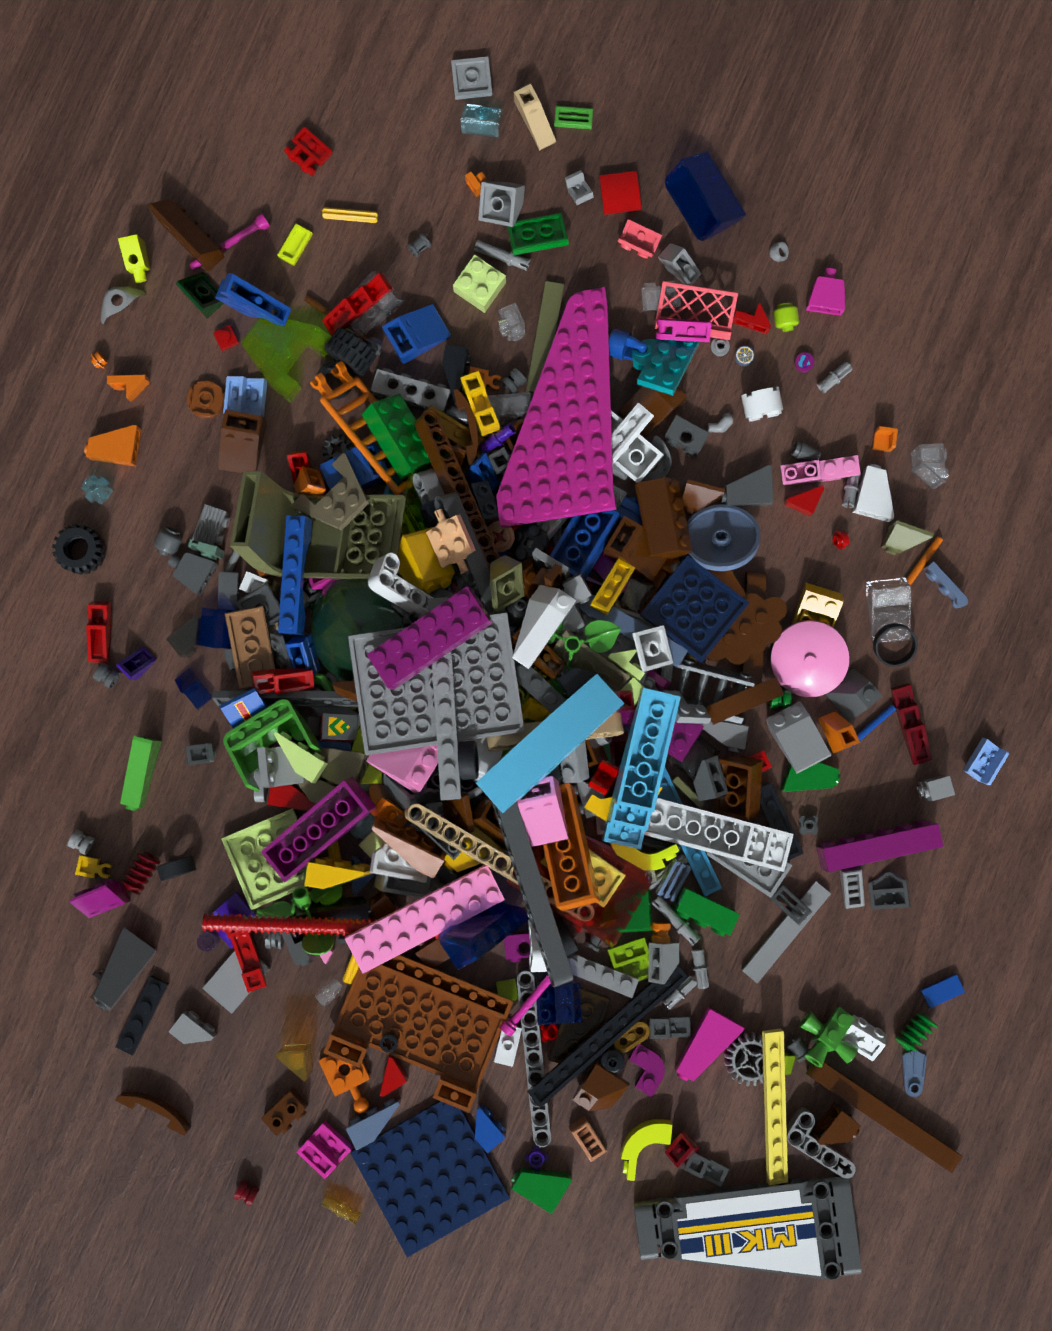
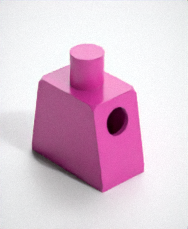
M826 268L824 277L818 276L816 278L806 311L842 315L845 310L844 280L835 279L836 269Z

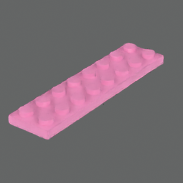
M483 865L345 937V941L362 973H365L505 899L489 867Z

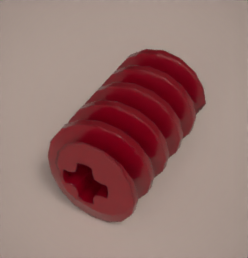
M144 851V854H136L140 860H133L136 866L128 867L132 873L124 874L127 881L120 880L126 889L137 895H140L139 891L144 890L143 884H148L147 877L151 878L153 876L151 871L157 869L155 864L161 863L156 856Z

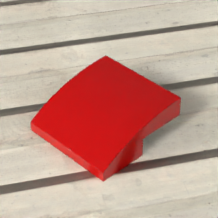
M637 171L599 175L604 215L641 210Z

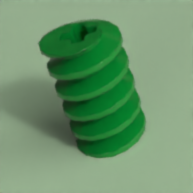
M915 1013L918 1020L910 1019L913 1026L905 1025L907 1032L900 1031L902 1038L895 1036V1040L910 1054V1050L918 1051L915 1044L923 1045L920 1040L921 1038L928 1039L925 1034L926 1032L933 1034L931 1026L938 1028V1025L924 1013Z

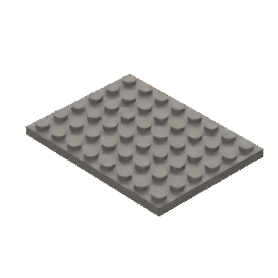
M507 613L490 615L493 620L492 624L452 650L458 742L525 732L515 663L512 658L513 650ZM405 628L348 636L365 755L437 745L432 664L396 689H388L367 656L368 653Z

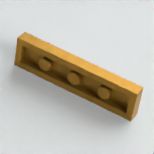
M430 405L427 410H433L438 415L448 440L463 446L464 450H466L465 446L473 445L469 428L434 406ZM478 435L480 445L481 443L486 441V439ZM479 445L477 458L483 453Z

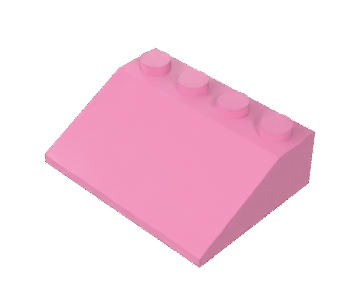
M437 745L369 755L366 762L413 793L421 792L438 764Z

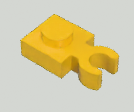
M79 855L75 875L96 878L98 873L102 878H109L110 875L104 873V868H112L113 865L110 863L99 865L100 859Z

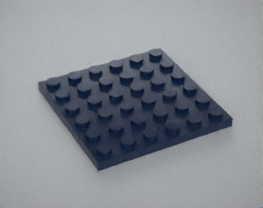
M441 1101L380 1134L374 1142L358 1150L354 1149L350 1153L407 1258L510 1199L485 1150L475 1139V1132L463 1110Z

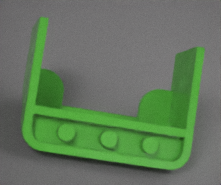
M282 699L224 736V746L244 785L256 792L260 791L252 773L259 769L257 748L268 747L277 742L274 736L275 732L280 734L282 731L287 734L291 733L295 740L300 742L306 740L309 747L319 753L323 751L310 726L288 700Z

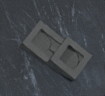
M219 572V611H239L235 603L240 597V593H238L239 573Z
M691 1016L650 1018L651 1039L691 1037Z
M695 1152L688 1159L684 1170L722 1187L730 1168Z

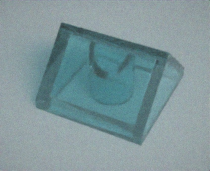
M465 104L461 116L462 133L499 137L502 108Z

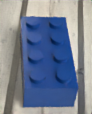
M610 510L573 516L550 557L569 567L571 577L581 572L586 580L621 521L619 513Z

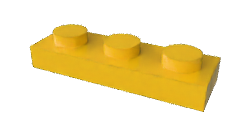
M618 558L590 606L608 615L634 572L635 567Z

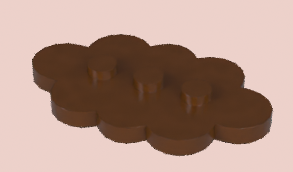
M757 594L745 595L743 598L750 603L706 658L712 662L726 658L729 663L740 665L745 663L750 655L761 654L765 650L766 644L776 642L782 634V627L779 621L785 617L787 612L785 602L778 597H770L764 601Z

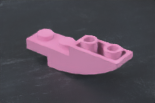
M858 455L781 466L783 485L833 481L861 475Z

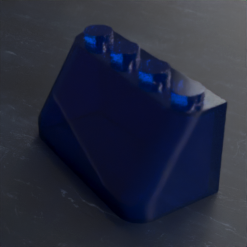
M708 151L682 159L665 179L667 191L694 235L700 241L710 239L739 222L747 215Z
M500 902L457 925L450 926L440 934L439 941L459 970L481 958L530 918L521 907Z

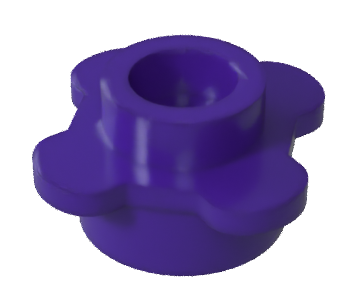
M534 1146L532 1151L525 1155V1161L529 1162L534 1170H539L540 1166L548 1161V1155L544 1154L539 1146Z

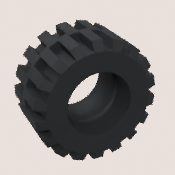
M341 328L336 329L324 347L331 358L338 362L342 361L352 373L364 376L377 357L368 344L353 333Z
M72 524V527H64L65 531L60 530L58 532L60 536H55L54 538L56 544H52V548L55 549L52 553L57 558L55 561L63 569L83 575V573L90 574L91 570L96 571V566L103 564L101 559L106 557L103 554V551H106V547L103 546L105 541L100 538L101 535L85 525L79 526L77 524ZM85 539L88 544L86 555L79 560H74L71 555L73 544L78 540Z

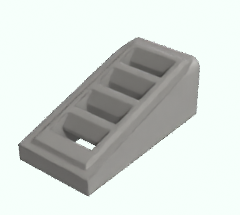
M859 866L841 869L840 879L845 909L865 906L862 869ZM856 881V884H848V882ZM857 889V892H848V890ZM851 897L859 898L858 900L849 901V898Z

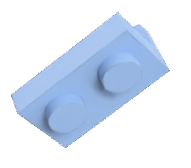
M982 737L963 771L975 780L991 785L1000 768L1005 763L1009 752L1000 749L991 741Z

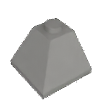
M481 182L478 220L514 227L523 206L525 185L510 182Z

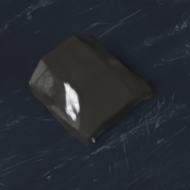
M699 735L682 762L667 754V759L691 779L695 780L701 762L717 756L720 751Z

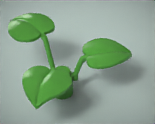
M596 620L590 622L584 629L587 639L579 640L576 636L566 638L559 635L564 627L562 622L547 644L553 643L555 637L565 642L564 647L569 652L567 667L570 670L572 669L573 653L579 651L582 643L589 642V647L594 652H607L615 644L621 629L612 622ZM559 675L554 679L550 677L551 686L567 700L555 680Z
M342 884L326 889L313 888L311 892H308V889L305 887H298L292 893L294 898L291 900L292 906L288 902H277L257 910V914L259 917H262V915H265V917H268V915H271V917L277 916V918L284 916V918H287V916L292 917L296 906L300 910H305L307 917L312 919L308 909L311 902L318 903L320 901L325 906L336 903L343 894ZM309 933L302 940V948L308 954H325L334 945V934L330 935V933H327V935H324V933H320V935H317V933H314V935H311Z

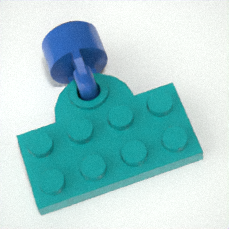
M615 328L609 335V357L622 361L624 359L633 361V367L641 370L637 379V385L673 396L700 342L660 339L639 341L632 337V333Z

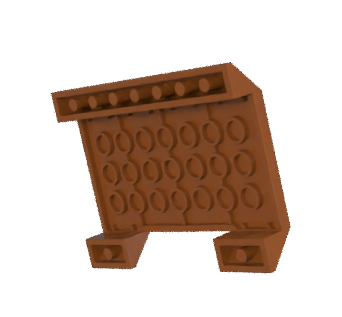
M398 955L365 973H362L360 968H358L323 1053L360 1068L368 1047L384 1052L380 1047V1041L385 1034L392 1033L398 1038V1046L393 1052L384 1053L440 1075L441 1077L433 1098L469 1113L500 1035L501 1029L499 1026L507 1019L513 1001ZM389 1038L384 1042V1045H388L389 1048L394 1044V1041H390Z

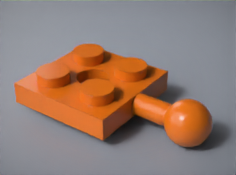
M329 1055L320 1059L319 1063L334 1096L350 1090L355 1100L354 1110L360 1114L365 1113L369 1108V1102L366 1098L361 1097L357 1088L358 1085L371 1079L364 1062L362 1061L359 1068ZM342 1064L349 1066V1074L343 1075L340 1072Z

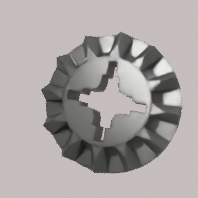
M341 434L331 435L325 439L322 446L323 456L327 461L342 454L339 452L333 454L332 444L335 446L341 444L340 449L343 453L352 449L350 440Z

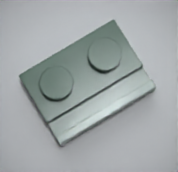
M192 539L189 541L188 547L196 552L201 551V555L205 556V558L216 561L217 558L223 559L225 552L217 546L202 542L197 543Z

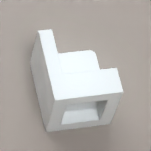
M246 571L239 589L250 594L266 583L271 584V582Z

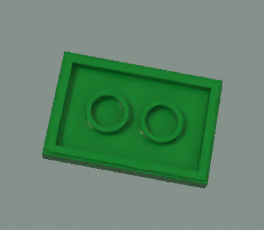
M562 213L516 221L514 227L507 226L513 255L569 245Z

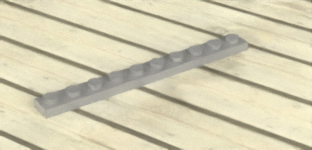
M448 597L429 598L428 611L430 612L442 604ZM451 651L432 664L441 800L461 799Z

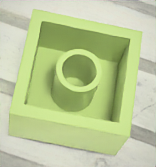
M474 255L453 284L454 293L485 313L506 284V275Z

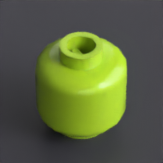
M792 303L779 304L773 311L775 327L782 329V332L793 331L794 326H797L800 322L798 308Z

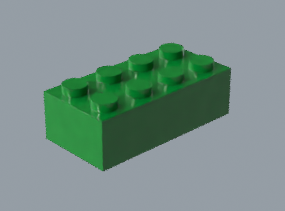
M400 393L371 403L361 414L400 480L427 470L432 466L416 430V419Z

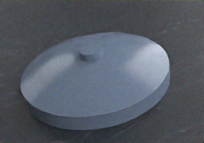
M725 504L712 505L696 512L687 521L692 552L687 555L705 569L729 571L739 568L748 563L759 549V525L755 518L742 508L726 506Z

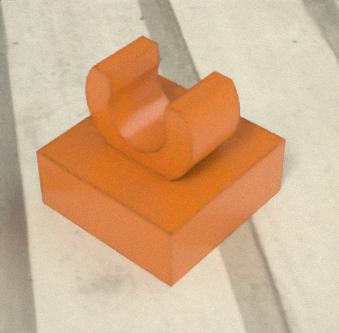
M469 172L465 175L466 184L473 194L478 197L481 194V182L486 181L485 179L487 178L483 172L476 176Z

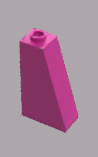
M707 1006L675 1066V1070L678 1072L677 1076L685 1081H688V1079L695 1081L743 1032L744 1027Z

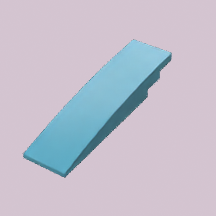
M596 674L508 752L476 784L502 813L506 812L518 799H521L535 785L539 784L597 730L624 702Z
M642 688L618 772L602 841L641 849L645 831H648L651 813H654L680 696Z

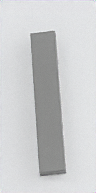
M814 881L800 898L812 913L807 916L800 926L786 915L743 967L742 971L758 983L831 893L817 881ZM798 903L794 905L803 914L806 912ZM793 909L790 910L797 919L800 918Z

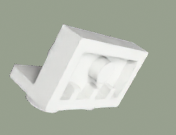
M852 1015L855 1020L842 1040L858 1047V1053L874 1061L886 1046V1034L880 1028H875L867 1023L865 1019Z

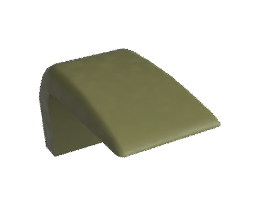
M243 471L230 547L253 568L269 575L282 577L286 515L306 516L312 519L311 540L306 554L303 578L368 579L376 559L388 553H394L398 556L406 502L404 495H366L369 504L341 531L316 518L294 510L291 505L302 494L283 489L262 471ZM325 495L305 496L316 505Z

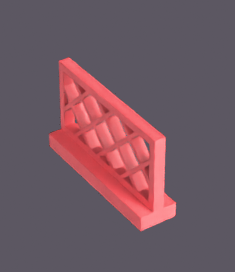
M662 281L654 327L659 329V325H657L658 318L684 320L681 319L678 313L686 307L693 314L687 319L690 321L694 318L699 321L697 316L707 310L712 317L708 321L716 323L711 324L710 337L730 340L738 292ZM666 286L674 287L678 292L669 300L665 295ZM688 289L693 290L697 296L687 303L682 294ZM707 292L712 293L715 300L705 305L700 297ZM725 295L733 296L732 303L724 308L719 300ZM680 296L685 305L676 311L670 302ZM699 299L704 308L694 313L689 305ZM718 302L723 310L713 317L708 308ZM669 304L674 313L669 317L661 316L662 308ZM725 313L728 316L727 326L719 325L715 319ZM666 326V330L672 331V327Z

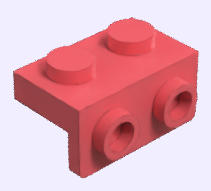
M628 219L617 242L621 243L620 246L629 251L632 248L638 251L637 254L648 259V256H654L663 235Z

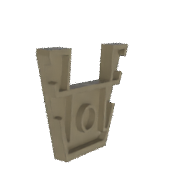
M345 453L332 464L343 478L316 505L304 494L291 505L294 510L316 518L341 531L369 504L363 488L355 475L356 473L350 464V460Z

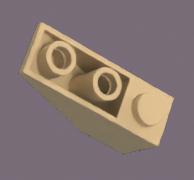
M529 84L515 91L514 102L539 151L556 143L540 100L532 85Z

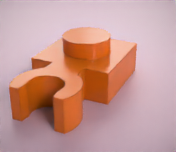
M470 366L469 374L479 371L485 388L488 385L492 390L499 389V386L493 384V380H500L501 376H488L489 370Z

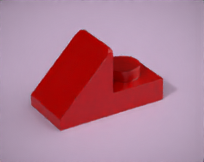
M760 303L756 307L754 316L745 310H736L734 314L733 324L766 335L771 328V324Z

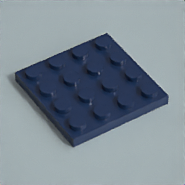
M687 556L640 613V616L654 627L664 625L666 636L682 646L690 655L702 663L750 602L691 557Z

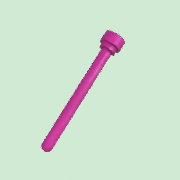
M261 213L256 216L253 224L221 243L220 246L223 248L221 252L258 229L266 230L269 228L270 225ZM197 260L189 264V267L193 270L201 266Z
M548 975L511 1019L508 1018L500 1024V1029L506 1035L511 1037L514 1034L518 1021L550 985L551 982Z

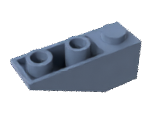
M391 1098L384 1102L385 1106L379 1109L374 1107L366 1112L367 1115L361 1118L356 1116L349 1121L350 1124H348L346 1131L356 1150L375 1141L400 1105L401 1098L396 1100Z

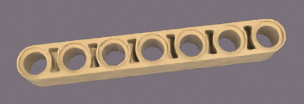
M615 712L586 740L623 734L621 713ZM543 721L524 723L525 732L486 737L488 750L502 751L513 749Z

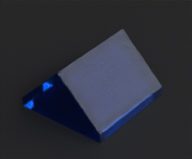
M202 607L199 645L231 649L225 613L238 610Z

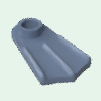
M911 1050V1054L909 1052L902 1054L904 1088L909 1096L917 1097L923 1091L927 1055ZM913 1085H917L916 1091H911Z

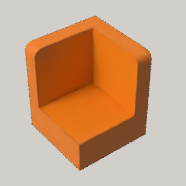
M879 426L873 434L872 450L891 452L895 449L898 429Z

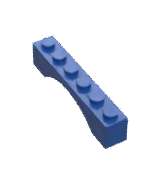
M286 515L278 633L304 635L306 615L303 599V576L306 554L312 533V519L306 516Z

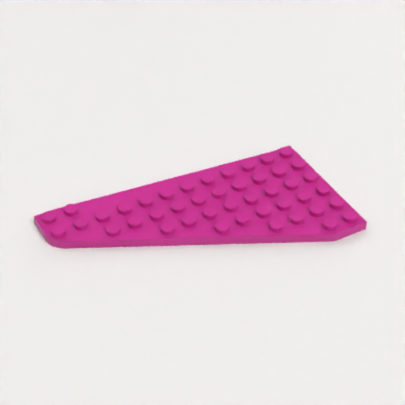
M605 287L579 291L572 295L567 302L496 496L501 528L616 510L613 489L608 304Z

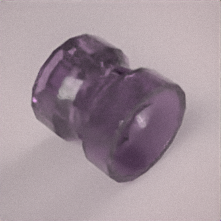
M208 930L197 938V946L204 952L215 949L220 943V937L215 931L210 932Z

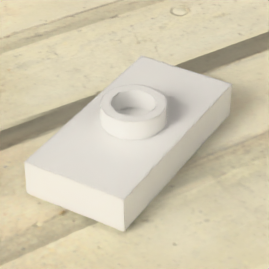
M517 1026L516 1031L511 1037L501 1030L494 1059L495 1063L513 1067L522 1027Z

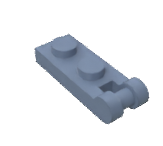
M935 562L928 564L924 568L927 578L937 583L938 589L943 595L949 596L954 608H961L968 604L967 597Z

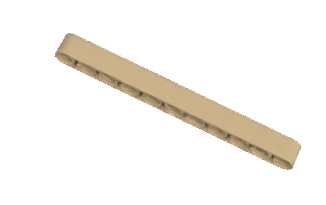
M411 804L406 808L405 817L407 820L518 884L517 878L513 876L514 869L509 856L420 804ZM414 807L420 811L419 817L416 819L410 815L411 809ZM431 817L437 821L436 827L433 829L428 826V820ZM449 827L454 832L450 839L445 836V830ZM466 837L470 840V846L467 849L462 846V840ZM484 847L487 850V856L482 859L479 856V850ZM499 857L504 860L502 868L496 866V860ZM541 876L546 892L549 887H552L550 880ZM554 894L550 898L547 896L549 903L556 907ZM590 904L564 911L582 921H589L594 916V908ZM582 907H586L587 913L584 917L580 915V909Z

